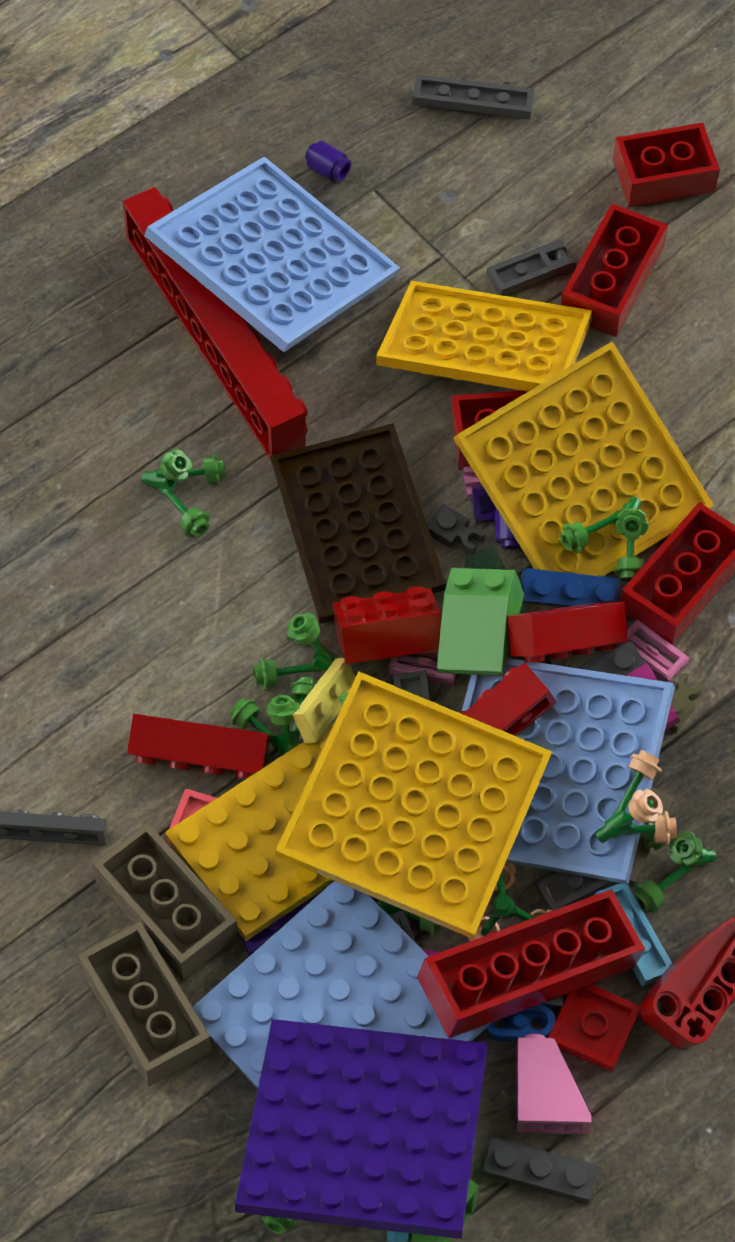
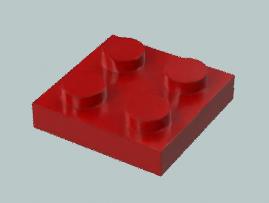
M592 984L568 994L548 1038H554L559 1049L613 1073L640 1014V1006Z

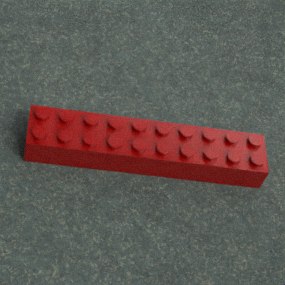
M155 186L123 200L126 239L269 459L272 455L305 447L306 434L308 433L305 416H308L306 405L301 398L296 399L292 393V386L287 376H281L278 372L273 355L270 352H265L262 348V342L257 331L250 329L245 319L144 236L149 225L173 212L169 198L167 196L162 197Z

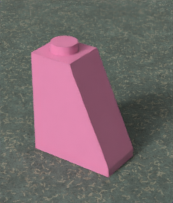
M529 1034L524 1038H518L516 1047V1133L589 1135L591 1114L555 1039L546 1038L541 1034Z

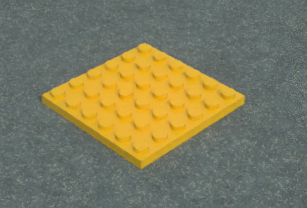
M613 341L453 437L534 569L602 577L613 571L617 567V559L627 557V539L623 534L620 535L617 532L615 523L589 534V545L582 548L581 553L565 549L560 539V533L563 532L562 528L567 523L580 522L586 528L611 516L616 511H620L622 506L628 503L631 497H637L641 500L642 505L639 509L646 514V521L649 523L647 532L634 540V557L671 534L698 502L709 509L714 506Z
M358 671L276 848L275 856L474 939L552 751Z

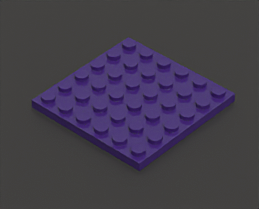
M272 1019L235 1200V1212L462 1239L488 1043Z

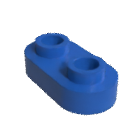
M539 1004L499 1019L507 1024L503 1029L497 1028L494 1024L496 1021H494L484 1031L488 1037L496 1041L517 1042L518 1038H524L529 1034H541L548 1038L554 1026L555 1017L547 1006ZM534 1021L540 1022L543 1027L541 1029L536 1030L533 1029L530 1026V1024Z

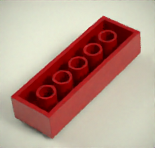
M610 889L424 959L417 979L450 1039L635 968L645 947L613 890Z

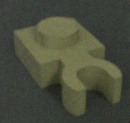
M686 672L678 679L677 690H674L671 703L681 721L669 728L676 734L695 710L696 703L691 700L697 699L701 695L703 688L702 682H699L695 688H687L685 684L689 674Z

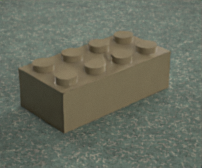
M148 822L93 863L96 882L133 924L141 921L159 953L183 980L238 937L237 920Z
M141 921L78 954L81 973L149 1087L212 1052L210 1035Z

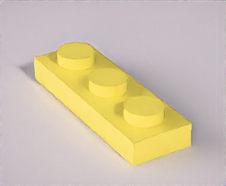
M344 658L334 660L301 703L300 708L293 714L295 725L299 729L304 743L317 742L341 710L339 696L349 692L355 680L350 664H345Z

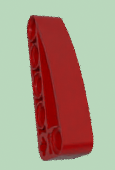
M735 916L717 925L690 945L656 981L640 1005L642 1020L678 1049H688L705 1042L735 998ZM722 968L728 973L729 982L725 981L722 977ZM703 996L710 1000L711 1010L707 1009L704 1005ZM657 1001L664 1005L666 1010L665 1016L658 1011Z

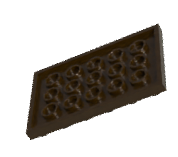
M394 423L270 456L319 624L335 621L333 603L341 602V599L345 597L356 596L362 599L373 597L374 594L385 591L396 594L406 592L407 589L412 587L431 588L433 594L445 591L446 581Z

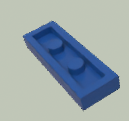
M526 568L522 570V590L524 592L522 603L570 607L597 602H619L620 578Z

